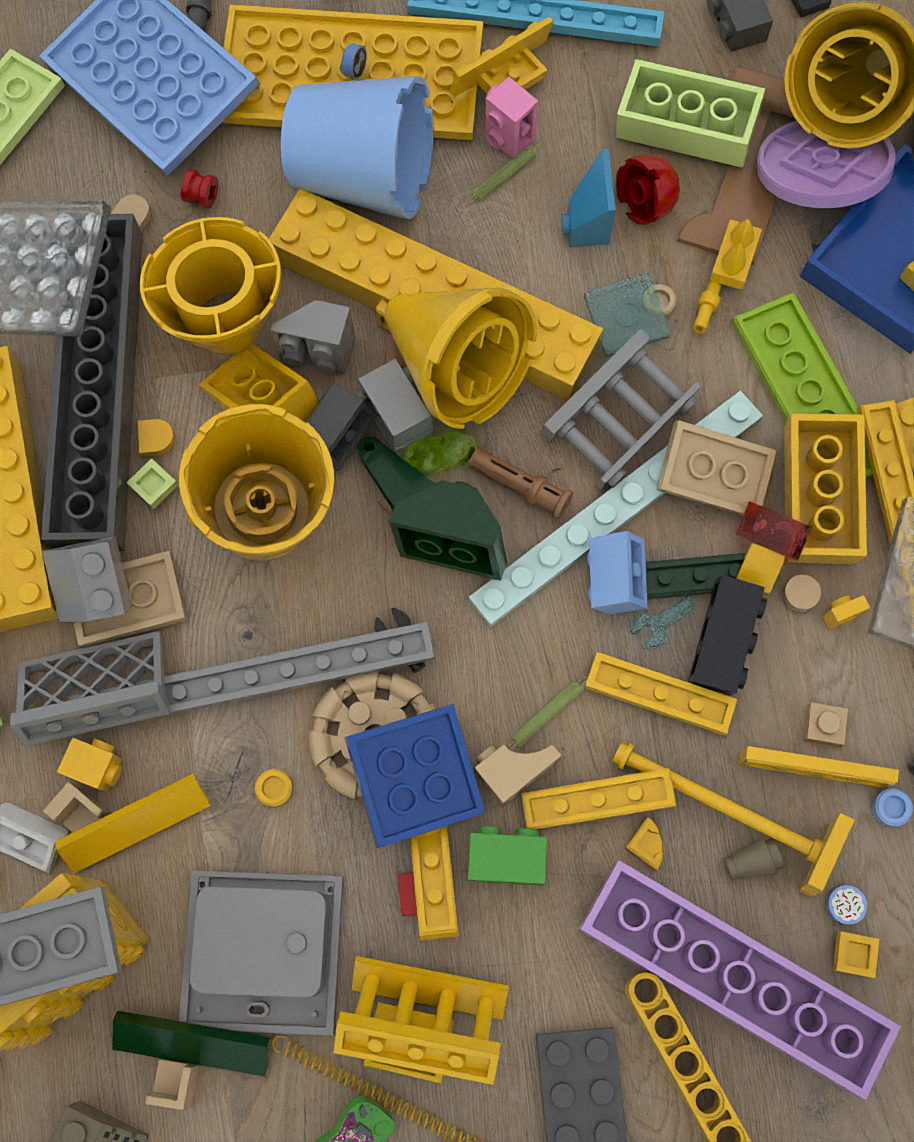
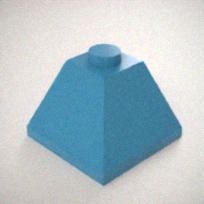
M604 149L600 152L569 199L567 214H562V234H568L569 247L609 245L616 211L609 149Z

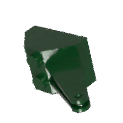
M376 437L363 438L358 443L357 450L361 462L393 511L389 524L400 557L501 581L507 565L501 527L478 489L461 481L453 483L442 480L434 483Z

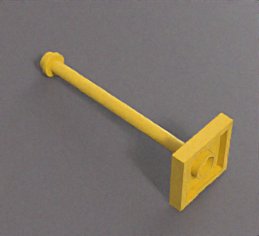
M622 742L612 761L618 764V768L624 770L626 765L640 772L665 769V767L633 752L635 745L632 743L627 745ZM670 770L674 789L807 855L806 860L810 861L811 865L800 886L799 892L814 898L823 891L853 826L854 819L839 813L829 824L822 841L817 838L812 841Z

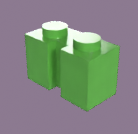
M478 827V833H470L468 881L544 886L547 837H539V830L516 829V835L501 834V828Z

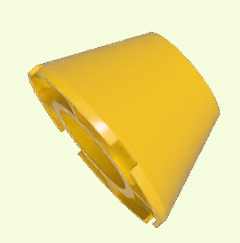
M228 217L197 219L185 223L166 234L162 238L164 242L154 254H148L140 275V293L150 317L169 334L213 353L233 354L250 347L260 337L281 287V264L272 242L261 231L258 233L254 229L245 226L244 221ZM237 293L224 304L214 307H202L206 302L218 295Z

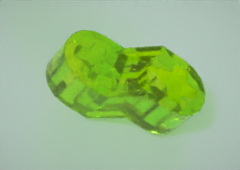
M452 431L442 436L424 438L413 443L406 450L404 460L426 476L438 471L458 468L469 463L477 446L474 439L468 434Z

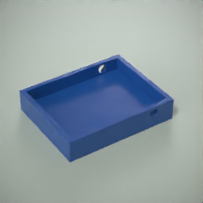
M904 144L896 153L894 172L889 183L873 197L856 203L851 207L807 260L800 277L911 354L914 350V291L899 278L905 267L914 261V160H911L912 148Z

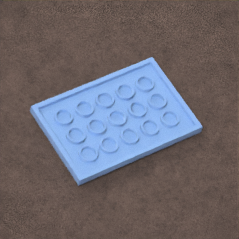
M95 0L39 55L41 60L53 72L61 77L65 83L167 176L260 85L254 74L168 0Z

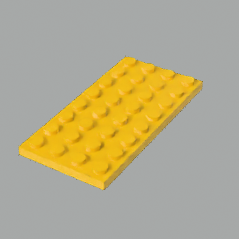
M230 5L223 48L254 74L260 85L222 124L282 128L286 103L292 90L297 85L356 80L345 77L341 70L342 56L346 47L351 43L364 46L367 51L365 69L357 80L407 76L422 77L430 91V95L428 98H425L426 108L433 109V138L473 141L478 84L456 97L450 93V89L454 80L453 74L457 68L464 63H472L481 55L483 21Z

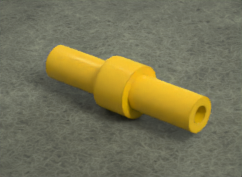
M709 280L706 291L701 293L697 304L699 311L693 325L695 332L701 334L706 332L711 315L717 311L720 303L719 292L722 284Z

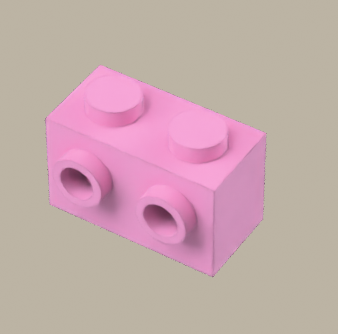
M508 77L500 85L493 86L486 95L485 137L492 147L501 149L513 159L536 139L538 100Z

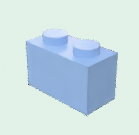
M629 531L589 538L587 562L590 567L591 585L588 589V596L591 608L609 615L648 609L645 539Z

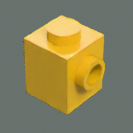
M72 738L57 773L107 793L109 787L115 786L120 778L122 758L112 753L114 746L94 738L90 745Z

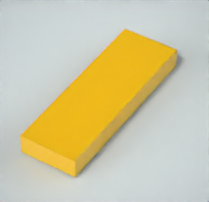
M447 826L410 838L420 941L459 936Z

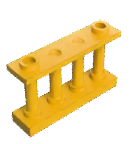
M356 956L351 990L360 992L355 1014L340 1011L333 1053L494 1085L501 1043L489 1041L492 1018L503 1020L509 990L508 985ZM376 995L399 1000L394 1022L370 1017ZM414 1003L438 1007L433 1029L410 1025ZM453 1011L476 1015L473 1037L449 1033Z

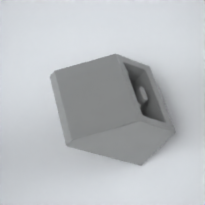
M315 300L273 323L271 327V334L279 358L284 363L294 367H301L302 365L316 367L318 371L326 374H335V372L346 373L356 338L350 307Z

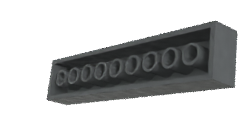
M134 214L65 215L41 540L50 549L116 536L119 551H124L128 484L126 482L129 478L143 236Z

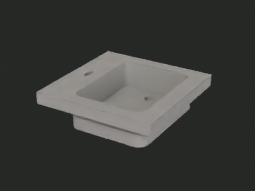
M192 870L179 1021L237 1032L335 1035L344 877ZM263 1006L265 1011L263 1014L253 1013L252 1007Z

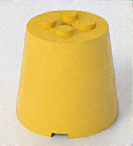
M248 404L220 412L198 429L199 432L193 438L188 448L185 449L179 470V488L184 507L192 522L208 539L232 553L257 561H267L283 557L295 550L318 527L328 511L334 489V469L327 446L321 436L308 422L305 423L298 417L288 413L286 409L265 404ZM265 499L266 509L258 510L256 507L257 500Z

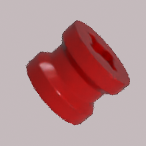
M189 169L181 184L180 194L182 201L186 203L195 201L201 207L210 209L218 193V178L210 174L201 176L198 171Z

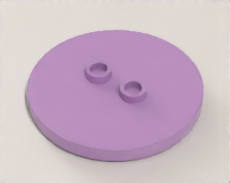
M796 120L776 129L762 142L757 155V174L764 187L784 201L812 208L844 207L865 201L884 189L894 172L895 149L888 137L877 143L859 148L834 147L828 145V142L820 139L813 133H807Z

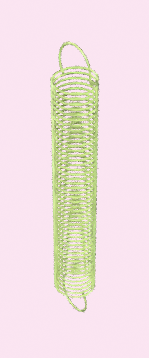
M531 145L526 147L523 152L521 151L507 165L502 166L503 169L497 170V174L494 173L492 178L489 177L485 180L488 185L487 187L481 188L478 185L473 189V196L475 197L478 189H485L486 191H483L484 194H481L479 197H482V199L521 169L523 164L526 165L529 160L527 157H530L534 151L536 152L535 148L532 151L529 148ZM489 180H490V181H491V180H492V181H493V180H494V181L496 180L497 182H496V184H495V182H494V183H493V182H492V183H491V182L489 183L488 181H489Z
M575 680L566 686L560 694L547 703L548 705L543 707L536 716L531 718L529 722L524 724L525 726L512 736L517 743H521L518 746L522 747L524 743L530 740L535 735V732L541 730L546 725V722L551 720L550 716L553 718L557 715L558 711H561L570 703L568 700L573 695L576 697L584 688L582 689L578 682L575 683Z

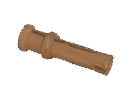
M480 447L475 450L469 461V468L475 469L525 496L528 504L534 505L536 503L553 512V517L556 519L561 518L573 496V491L569 489L564 491L548 483L545 476L537 475L534 477L491 455Z

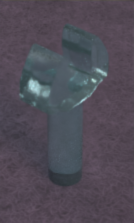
M686 596L658 617L643 612L637 617L631 633L636 634L644 627L651 628L654 636L649 638L642 648H659L667 640L665 636L666 628L694 609L695 605Z

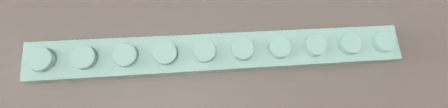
M740 390L695 425L739 438L760 422L763 415ZM668 446L504 570L501 581L491 579L469 596V602L490 628L589 552V538L615 533L666 494L656 489Z

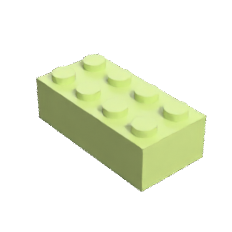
M636 59L617 112L616 138L743 168L760 116L765 88Z

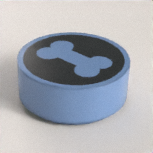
M351 43L346 47L341 61V70L345 77L357 80L363 74L367 60V51L364 46Z

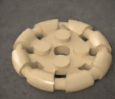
M380 671L344 678V683L335 689L331 687L323 695L313 712L312 718L315 721L313 731H309V749L316 768H321L326 775L324 780L333 789L348 798L356 800L357 797L362 796L344 737L366 731L374 726L379 727L405 719L407 716L403 709L410 704L417 711V715L436 709L433 703L429 704L423 696L425 691L420 686L400 674L393 673V676L380 674ZM377 688L390 690L389 701L376 699ZM354 693L360 702L352 704L348 710L342 701ZM329 722L340 724L338 736L327 734ZM342 752L348 763L338 768L333 758Z

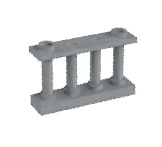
M641 328L543 425L540 432L549 442L557 435L561 439L565 437L604 474L595 485L599 490L607 483L613 488L627 473L623 467L679 411L685 415L698 401L694 395L701 385L697 381L684 392L646 356L648 352L644 348L649 342L650 337ZM629 364L633 368L637 366L675 402L663 416L623 380L624 375L621 372ZM607 388L611 391L613 389L652 427L637 440L599 404L600 399L597 395L602 390ZM581 411L585 415L589 413L628 450L615 464L575 428L576 423L573 419Z

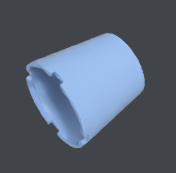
M407 76L297 85L292 90L286 103L281 128V159L284 175L289 186L295 190L302 189L317 196L404 219L413 218L421 206V201L417 199L420 189L426 190L433 152V109L426 108L425 98H428L430 95L426 81L422 77Z

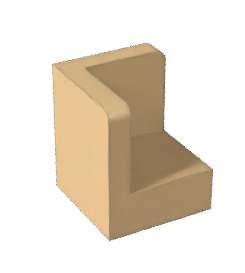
M67 782L43 810L53 821L62 823L71 832H75L111 814L81 787L71 782Z
M159 1059L153 1092L146 1095L145 1104L185 1110L192 1106L200 1065Z

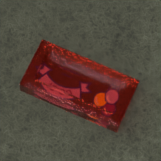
M749 501L736 535L798 561L812 526Z

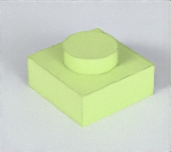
M150 459L126 482L153 510L179 486L176 480L153 459Z

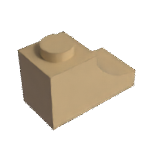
M504 744L497 750L492 745L476 758L479 764L475 767V773L503 807L560 761L562 755L553 744L541 751L526 754L510 751Z

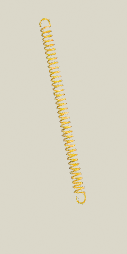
M278 1035L273 1039L272 1047L276 1052L279 1053L280 1051L275 1049L274 1047L275 1039L278 1037H283L289 1040L285 1051V1057H288L293 1051L291 1059L295 1060L299 1055L298 1064H300L306 1058L304 1065L305 1067H307L312 1062L311 1071H313L319 1064L318 1074H320L326 1067L324 1077H327L332 1071L331 1081H333L339 1074L337 1084H340L346 1077L344 1082V1088H346L352 1081L350 1090L353 1091L359 1084L357 1095H359L366 1086L364 1096L367 1097L372 1091L370 1099L374 1100L379 1093V1097L377 1100V1103L379 1105L386 1096L384 1102V1109L387 1108V1106L392 1101L390 1112H393L398 1103L400 1102L397 1111V1116L401 1114V1112L406 1106L404 1119L408 1117V1115L413 1109L410 1119L411 1123L415 1120V1118L420 1112L417 1121V1126H419L426 1117L424 1130L429 1126V1124L433 1120L430 1133H433L438 1124L440 1123L437 1132V1137L441 1135L444 1128L447 1126L444 1135V1140L448 1138L451 1131L454 1129L451 1142L455 1141L459 1133L460 1137L458 1142H463L466 1136V1142H468L470 1135L469 1132H467L461 1140L463 1130L460 1129L455 1135L456 1125H454L448 1132L449 1122H446V1124L441 1129L443 1119L441 1118L434 1126L436 1115H433L427 1124L429 1111L425 1113V1115L420 1121L423 1109L420 1108L414 1116V1112L416 1109L415 1104L411 1107L408 1113L407 1110L409 1106V1101H407L400 1110L403 1100L401 1097L393 1107L396 1098V1094H394L386 1105L389 1096V1090L386 1091V1093L380 1100L383 1088L380 1087V1089L373 1097L376 1088L375 1083L373 1084L369 1092L366 1094L370 1082L369 1080L366 1081V1083L360 1090L363 1077H360L356 1085L353 1087L356 1078V1073L353 1074L349 1082L346 1084L350 1070H347L343 1078L340 1080L343 1071V1066H341V1068L338 1070V1072L333 1078L337 1064L334 1063L330 1071L327 1073L330 1059L326 1062V1064L320 1071V1067L324 1058L323 1056L319 1059V1061L313 1068L317 1052L313 1055V1057L307 1064V1060L311 1051L310 1049L307 1051L305 1056L300 1061L304 1046L301 1047L299 1052L293 1058L298 1044L297 1042L294 1044L290 1052L287 1054L291 1039L283 1035ZM473 1136L470 1142H472L473 1139L474 1142H476V1136Z

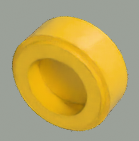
M269 769L257 778L255 794L264 805L273 808L281 807L291 799L293 783L285 772L279 769Z

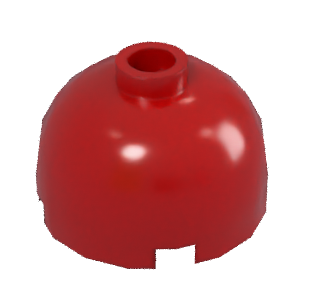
M655 154L637 155L625 160V165L620 166L617 171L616 190L619 202H626L632 211L626 212L628 218L636 224L647 225L670 214L679 200L680 193L679 177L670 162L662 156Z

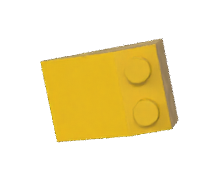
M254 344L243 351L235 353L199 384L201 389L224 411L241 405L265 404L286 409L288 413L306 422L319 404L317 396L306 379Z

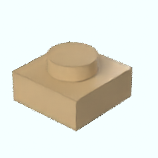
M813 702L808 704L804 741L839 747L845 744L848 708Z

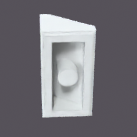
M9 802L2 803L0 805V851L49 873L59 856L55 841L69 835V830Z

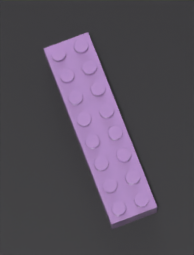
M620 860L613 864L578 928V931L648 973L656 975L663 982L853 1096L864 1100L867 1099L901 1028L900 1025Z

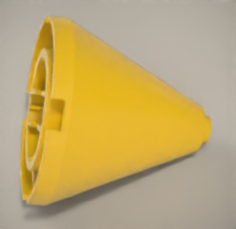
M873 2L846 3L820 14L802 30L792 53L788 56L784 83L790 110L797 122L807 133H813L820 139L828 142V145L834 147L859 148L887 138L910 118L914 112V27L900 13L885 5Z
M484 288L400 294L391 299L385 308V322L427 409L435 418L452 428L464 429L465 425L463 423L474 421L477 424H481L491 418L511 399L527 373L531 361L524 356L528 340L536 342V319L529 303L524 298L507 289Z

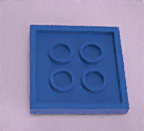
M454 704L344 737L377 848L486 813Z

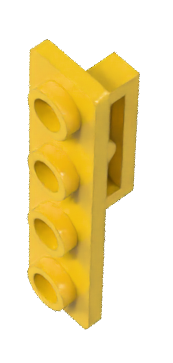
M550 17L539 23L535 21L519 35L509 36L502 45L494 50L487 49L472 63L462 64L453 74L454 80L450 93L456 97L478 84L487 94L493 86L500 85L508 77L525 90L543 80L548 70L531 51L547 41L554 21Z

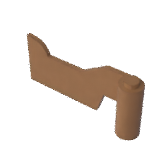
M738 65L736 72L729 71L726 80L765 88L760 116L744 167L741 168L727 164V170L712 214L705 213L692 218L682 229L678 242L718 254L730 219L738 222L749 219L752 226L762 229L751 262L754 265L777 196L764 187L757 174V155L764 141L762 136L771 112L791 118L795 117L790 110L786 98L783 78Z

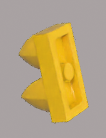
M730 219L710 280L742 290L762 229L752 226L749 219L741 222Z

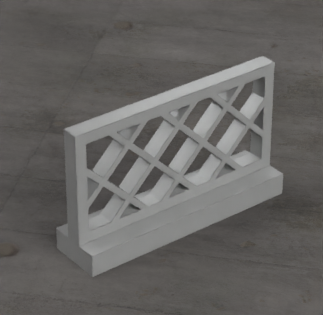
M160 631L19 662L16 713H11L10 726L22 744L28 746L169 714V701L165 695L163 637ZM153 645V651L143 661L134 656L140 648ZM116 654L119 656L107 669L98 664L107 655ZM127 662L137 666L126 679L116 674ZM71 663H83L71 677L63 672ZM92 669L100 673L99 678L90 687L81 683ZM48 671L36 685L29 681L30 672ZM145 672L154 676V682L134 685ZM57 677L65 681V684L54 695L44 691ZM110 680L119 684L114 691L98 693ZM74 688L83 692L78 699L62 701ZM38 696L47 700L42 707L28 710V706Z

